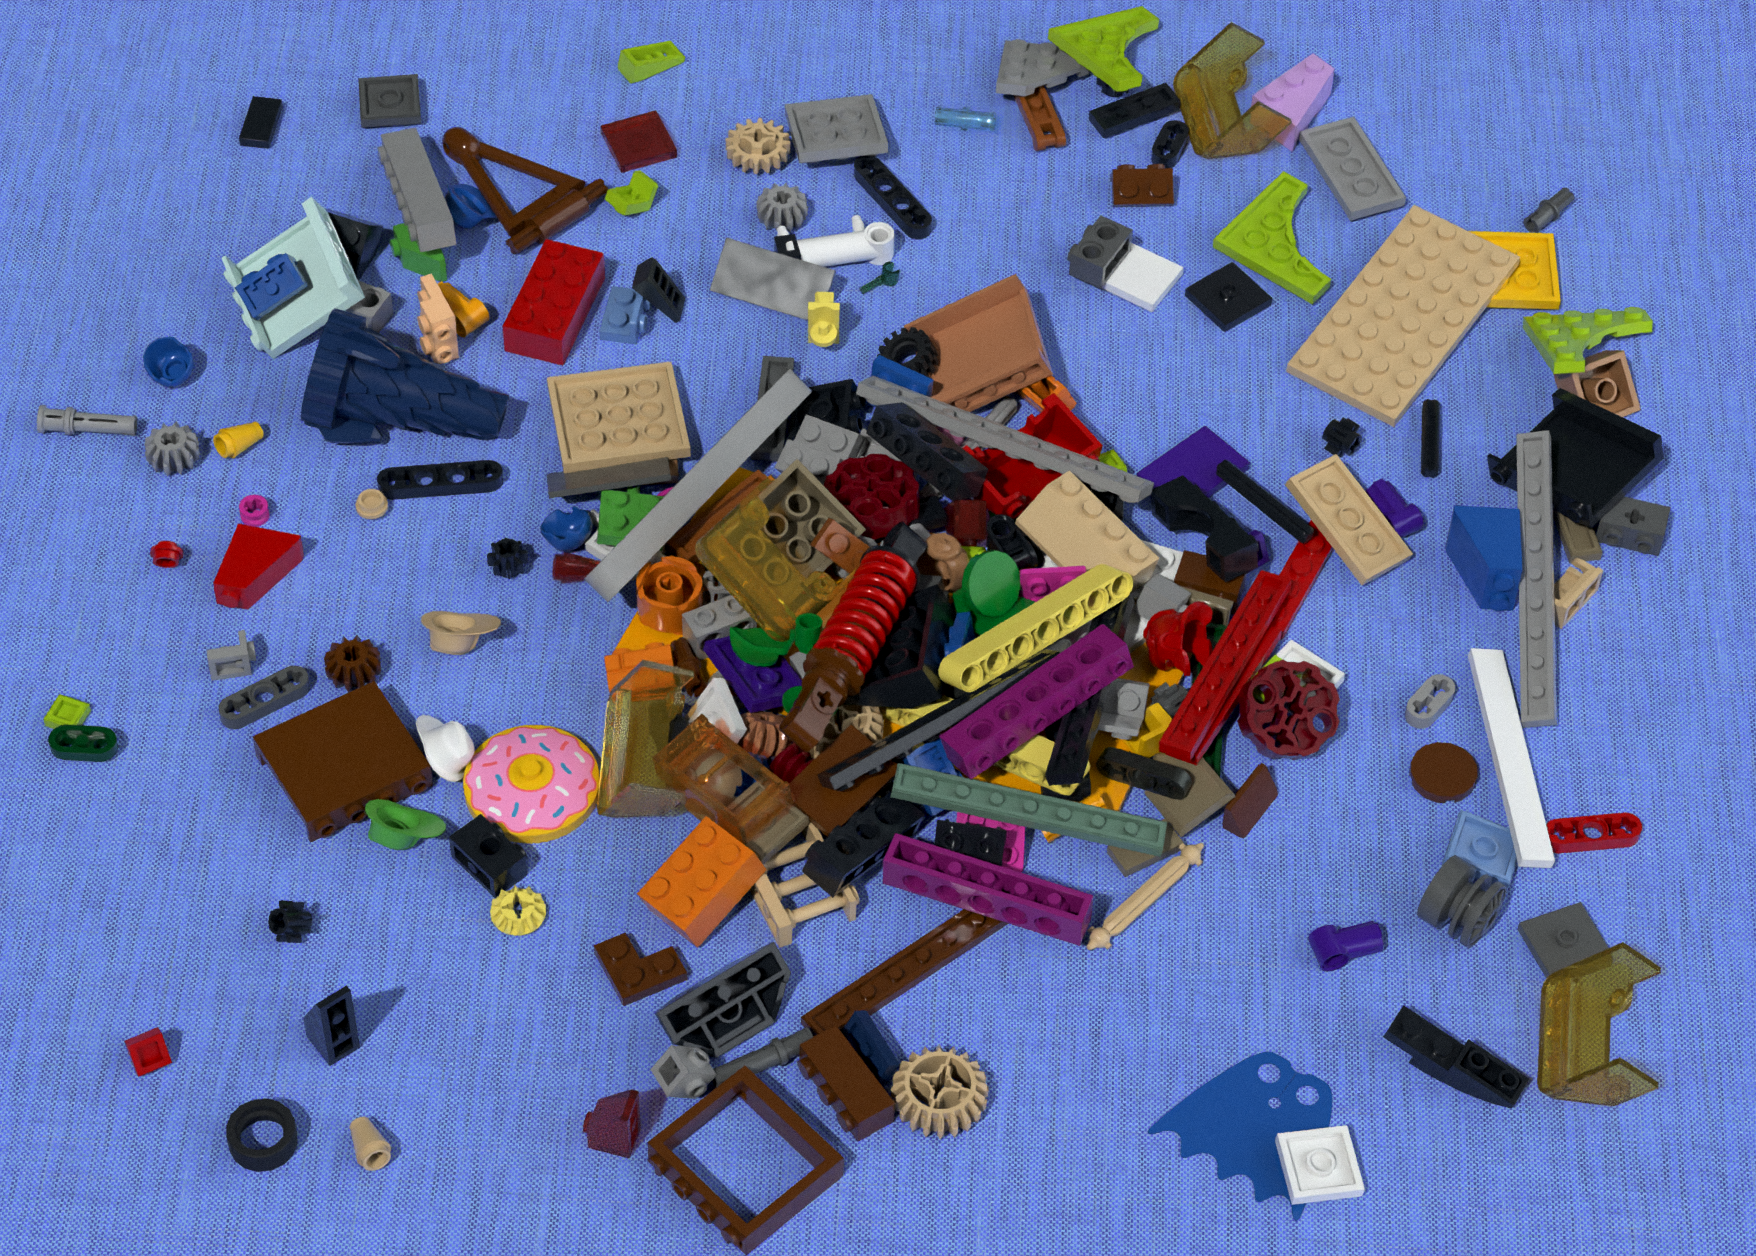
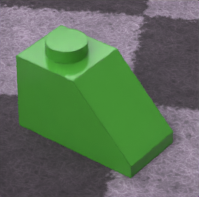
M404 223L393 225L394 238L390 239V246L393 256H399L403 268L424 276L432 273L435 280L440 282L447 281L446 262L441 248L420 252L416 241H410L407 226Z

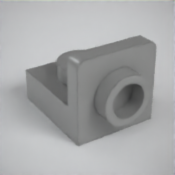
M245 630L238 631L240 645L206 650L212 681L252 675L250 662L256 661L254 641L247 642Z

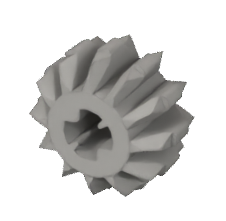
M787 182L784 186H778L774 183L771 189L763 188V193L761 196H758L757 216L759 222L764 223L766 226V230L775 228L777 231L779 226H785L787 231L791 233L793 227L801 228L803 220H806L808 215L807 199L805 193L799 191L798 186L789 188Z
M176 421L172 426L167 427L163 423L160 430L152 429L150 436L145 438L146 460L156 472L164 470L167 476L172 471L182 474L183 468L193 469L194 461L199 460L198 437L195 433H192L188 425L180 427Z

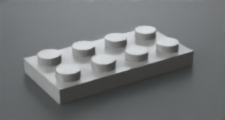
M1354 117L1300 131L1299 141L1350 221L1405 205L1406 197Z

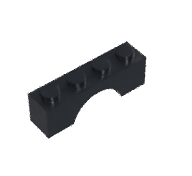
M1182 475L1152 489V515L1170 532L1192 530L1208 536L1205 540L1207 566L1225 583L1258 567L1257 552L1259 551V546L1254 536L1248 535L1234 518L1227 516L1215 501H1211L1202 493L1196 484L1193 485Z

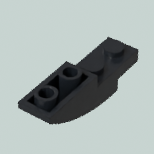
M1404 1005L1383 1036L1411 1055L1412 1058L1409 1063L1422 1072L1458 1091L1492 1104L1512 1108L1529 1081L1527 1077L1468 1039L1464 1045Z

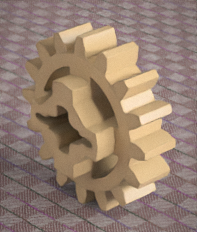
M758 118L757 123L746 119V125L743 126L737 123L736 130H729L728 138L725 140L727 159H732L734 167L742 165L743 172L751 168L754 174H758L759 169H764L766 173H770V167L773 166L779 169L780 161L787 162L788 154H790L789 133H783L782 125L774 127L773 120L766 124L763 123L762 118Z

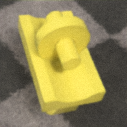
M815 292V302H808V343H813L819 347L839 344L840 303H834L833 292Z

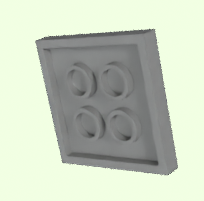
M872 94L785 104V116L799 163H817L831 159L844 160L849 157L876 156L888 153V141Z

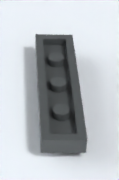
M763 356L757 401L789 369L794 372V358ZM788 417L751 454L752 460L778 461L785 446Z

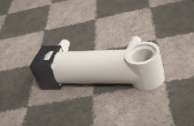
M854 215L851 218L854 232L800 240L796 239L795 234L789 235L785 226H779L777 228L778 234L774 237V252L822 267L868 261L874 265H884L890 262L894 256V230L890 225L883 222L871 223L865 228L859 215Z

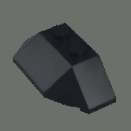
M771 942L731 962L673 997L657 1010L655 1015L673 1045L697 1047L703 1050L707 1056L717 1058L775 1022L791 971L775 943Z

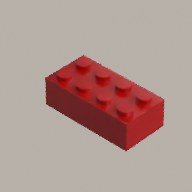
M545 239L502 326L505 352L563 366L605 280L604 253Z

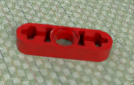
M1626 812L1558 818L1550 820L1546 824L1553 853L1558 854L1632 847L1638 842L1642 831L1640 819L1634 814ZM1589 827L1595 828L1601 833V837L1589 838L1584 834L1583 830ZM1620 827H1625L1626 830L1631 831V833H1626L1625 830L1620 829ZM1553 833H1559L1560 837H1564V839H1559L1558 836L1553 835Z

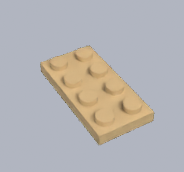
M1337 454L1289 478L1285 486L1361 585L1403 564L1413 555L1412 551Z

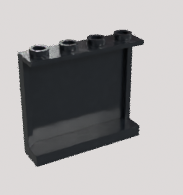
M1559 388L1552 394L1554 410L1530 432L1549 430L1551 435L1552 510L1567 516L1575 523H1581L1592 528L1664 459L1661 435ZM1516 444L1502 459L1492 454L1487 456L1490 478L1497 484L1505 485L1517 491Z

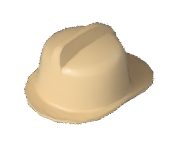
M432 611L425 613L421 617V623L429 629L431 649L451 655H463L475 648L480 634L492 632L501 626V620L489 614Z

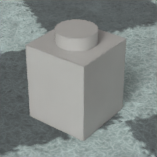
M1157 573L1144 585L1133 611L1147 620H1150L1155 613L1165 609L1183 612L1188 607L1186 603L1191 593Z

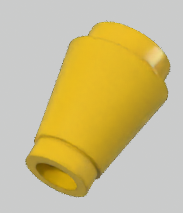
M254 421L252 423L222 428L218 434L214 435L213 441L221 457L235 458L258 442V440L263 439L264 434L260 424Z

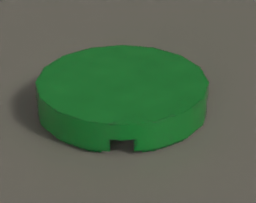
M996 550L983 551L980 555L976 554L972 557L964 569L962 578V591H966L967 599L965 601L968 607L976 614L985 617L1001 616L1008 612L1015 604L1021 586L1020 572L1015 561L1008 554Z

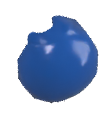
M171 336L154 340L147 346L143 355L144 368L153 381L167 388L182 385L190 378L195 366L193 354L190 353L189 348Z
M573 506V512L570 514H566L560 509L553 511L544 519L540 526L542 536L556 550L570 551L578 548L587 541L593 529L591 515L586 510Z

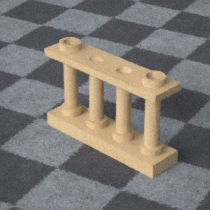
M810 821L809 825L801 831L807 842L777 852L763 864L767 870L749 889L779 948L792 944V929L796 927L797 923L842 907L849 922L856 920V905L860 901L853 885H849L833 898L830 896L790 910L789 908L784 909L780 902L782 897L814 886L816 883L806 874L776 884L775 881L770 883L767 877L768 870L806 857L807 850L815 841H824L818 828Z

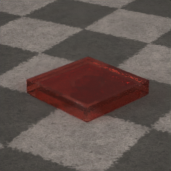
M656 110L600 126L601 135L621 173L677 157V149Z

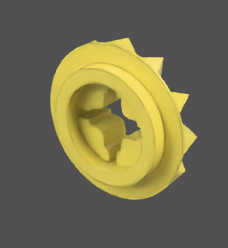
M514 885L508 891L501 889L499 896L496 899H492L491 920L495 927L503 933L514 936L529 934L543 923L546 916V904L542 899L541 893L536 894L530 886L526 889H519ZM515 902H519L522 907L521 918L517 919V914L513 910Z

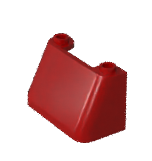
M1055 393L1044 398L1041 401V404L1044 406L1043 411L1036 417L1033 414L1027 416L1026 425L1018 430L1100 462L1098 458L1103 445ZM968 445L962 448L989 469L978 497L970 499L996 515H1007L1012 519L1018 517L1046 485L1062 475V473L1052 469H1039L1031 461L1008 457L1005 451L997 448H987L984 451L979 447L972 450Z

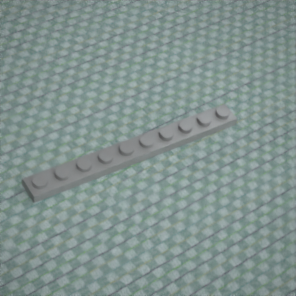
M871 376L858 383L856 395L866 398V401L870 404L885 405L903 402L931 425L945 428L953 436L968 437L976 440L977 444L982 447L997 448L1005 451L1008 457L1031 461L1039 469H1052L1062 473V475L1071 471L1080 481L1091 484L1090 487L1092 489L1117 494L1125 502H1140L1152 493L1154 482L876 376Z
M1549 430L1517 434L1518 509L1520 510L1523 569L1519 583L1521 723L1523 728L1557 725L1551 435Z

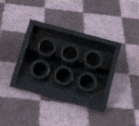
M938 584L915 591L906 600L904 609L899 612L898 620L893 624L890 634L886 636L885 643L879 649L877 658L872 662L870 671L865 674L860 692L854 696H848L844 705L914 708L923 704H931L942 698L944 682L940 679L938 670L940 663L945 658L944 646L945 643H949V628L954 626L956 612Z

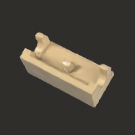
M1575 558L1571 564L1581 569L1583 573L1569 566L1565 574L1554 584L1555 625L1560 629L1598 591L1603 570L1599 567L1595 568L1580 558Z

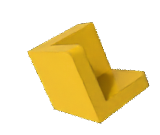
M1157 702L1147 707L1145 722L1141 727L1139 735L1132 736L1129 740L1123 739V742L1134 754L1150 758L1160 753L1159 741L1172 718Z

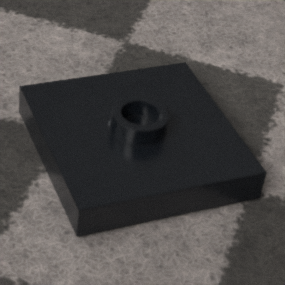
M1233 262L1185 288V296L1223 332L1271 306L1272 297Z

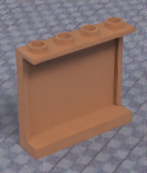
M1017 274L1004 278L995 284L904 325L908 332L911 327H915L917 331L923 330L938 353L937 359L939 361L938 365H934L936 369L934 374L927 373L929 378L934 380L931 398L962 410L971 412L1053 375L1029 293Z

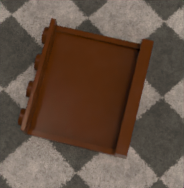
M375 681L252 736L257 759L262 766L267 764L305 824L310 843L320 838H326L349 824L362 821L367 817L365 805L370 800L382 799L397 803L411 795L420 794L433 786L430 764Z

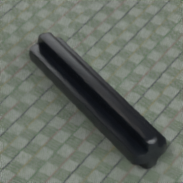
M1436 399L1424 400L1422 407L1421 474L1423 477L1435 478L1439 470L1440 403Z

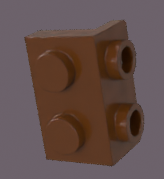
M1125 164L1117 166V169H1112L1110 182H1112L1113 207L1173 206V168H1165L1163 164H1151L1147 166V169H1135L1134 165Z

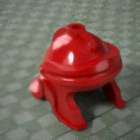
M1198 601L1190 604L1183 612L1165 609L1155 613L1143 631L1150 663L1161 671H1168L1175 666L1183 672L1184 676H1190L1191 670L1187 655L1189 652L1204 667L1212 653L1211 641L1207 639L1206 625L1212 619L1211 607L1205 602Z

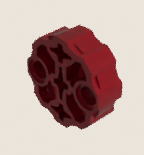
M869 454L861 458L850 457L838 463L837 469L832 474L826 476L824 481V487L866 529L861 534L862 536L874 540L886 537L888 532L897 523L903 521L906 525H909L912 520L917 519L919 516V483L914 478V471L902 461L890 459L887 455Z
M1280 660L1259 669L1258 673L1242 686L1237 699L1240 704V716L1237 722L1243 737L1249 738L1258 753L1271 759L1290 758L1296 760L1319 751L1320 746L1328 738L1334 736L1340 722L1337 716V704L1340 698L1335 685L1328 682L1321 675L1320 669L1317 666L1306 661L1297 663ZM1302 674V679L1296 676ZM1301 680H1302L1304 683H1306V684L1303 685V686H1301V685H1300ZM1254 688H1258L1263 692V704L1256 702L1253 698ZM1313 691L1316 692L1315 696L1308 697L1305 701V698L1308 693H1311ZM1286 704L1290 705L1289 711L1293 713V715L1289 717L1287 715L1288 709L1284 707V705ZM1315 716L1323 721L1324 729L1322 733L1315 730L1313 726V718ZM1271 722L1270 727L1263 729L1262 724ZM1274 734L1277 735L1276 741L1281 743L1277 747L1274 746L1275 740L1271 738Z

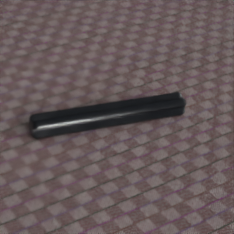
M1223 460L1217 465V476L1300 543L1306 544L1313 538L1314 528L1229 460Z

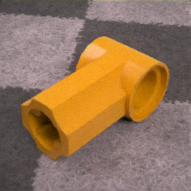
M442 281L437 283L455 315L456 332L459 336L466 337L490 320L487 308L479 299L472 298L469 300L450 283H443Z

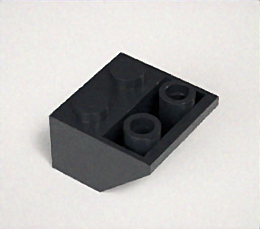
M324 208L331 218L355 276L360 280L376 255L383 226Z

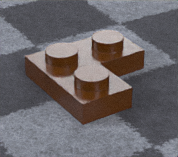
M626 932L594 945V954L623 1006L687 980V971L673 946L640 959Z

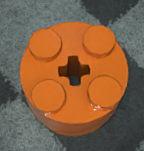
M666 556L661 557L660 562L651 565L650 561L640 569L636 578L637 611L640 622L656 631L683 635L682 614L703 606V581L693 563L681 557Z

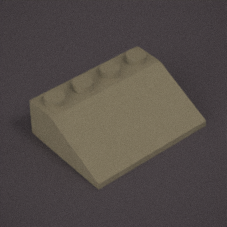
M796 459L698 555L724 581L739 592L742 591L747 598L771 616L777 618L833 563L810 546L827 519H833L857 538L866 529Z

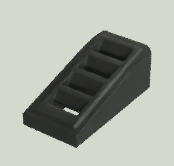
M653 257L637 265L632 288L675 323L680 321L685 297L672 279Z

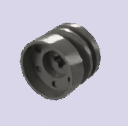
M1454 855L1442 865L1428 885L1419 904L1417 916L1436 929L1442 928L1451 919L1448 930L1449 937L1456 939L1461 935L1460 943L1467 948H1471L1495 922L1506 897L1507 887L1499 881L1492 885L1493 879L1488 874L1481 876L1473 884L1476 874L1475 866Z

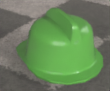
M382 799L370 800L365 805V812L371 819L368 838L389 849L397 851L407 850L413 847L419 838L440 836L446 830V824L441 818L425 811L405 807Z

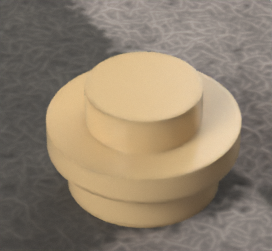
M364 490L356 500V511L359 516L365 519L380 518L388 510L387 498L379 490Z

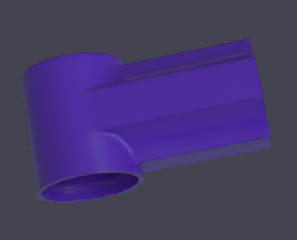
M1383 478L1373 482L1365 491L1401 538L1423 529V518L1418 507L1413 503L1407 505L1389 481H1384Z
M1373 921L1342 929H1337L1334 925H1324L1313 930L1308 936L1309 944L1321 970L1326 972L1340 969L1348 963L1349 959L1381 952L1384 946L1378 923Z

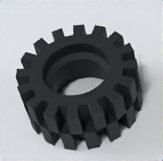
M906 327L901 328V334H897L896 331L892 332L893 338L891 340L887 337L883 340L886 346H879L880 354H877V357L881 355L896 363L907 353L916 351L917 354L912 360L898 364L929 377L927 375L928 372L934 374L936 370L934 365H938V353L930 338L923 330L917 331L915 327H911L909 332Z

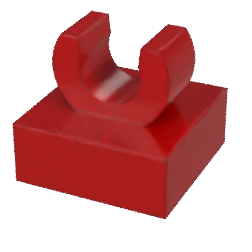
M158 1027L124 1041L138 1077L172 1063L163 1035Z

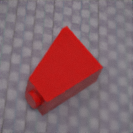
M238 523L213 582L217 604L229 608L250 609L303 560L304 553L301 535Z

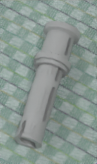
M40 405L37 414L38 433L42 434L45 431L64 432L65 435H72L76 431L135 436L137 432L136 415L77 412L73 407H67L66 410L49 409L46 405Z

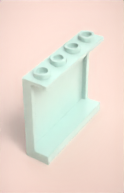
M312 197L302 203L307 217L236 265L226 256L222 257L226 268L223 272L224 276L235 290L232 293L234 300L243 309L244 313L241 314L242 320L252 331L253 335L250 336L251 342L258 351L262 352L264 350L273 359L325 325L334 308L346 311L365 298L328 212ZM287 253L298 262L296 266L308 287L259 320H256L251 316L235 287L242 283V278L248 273L260 271L266 267L267 261L273 256Z

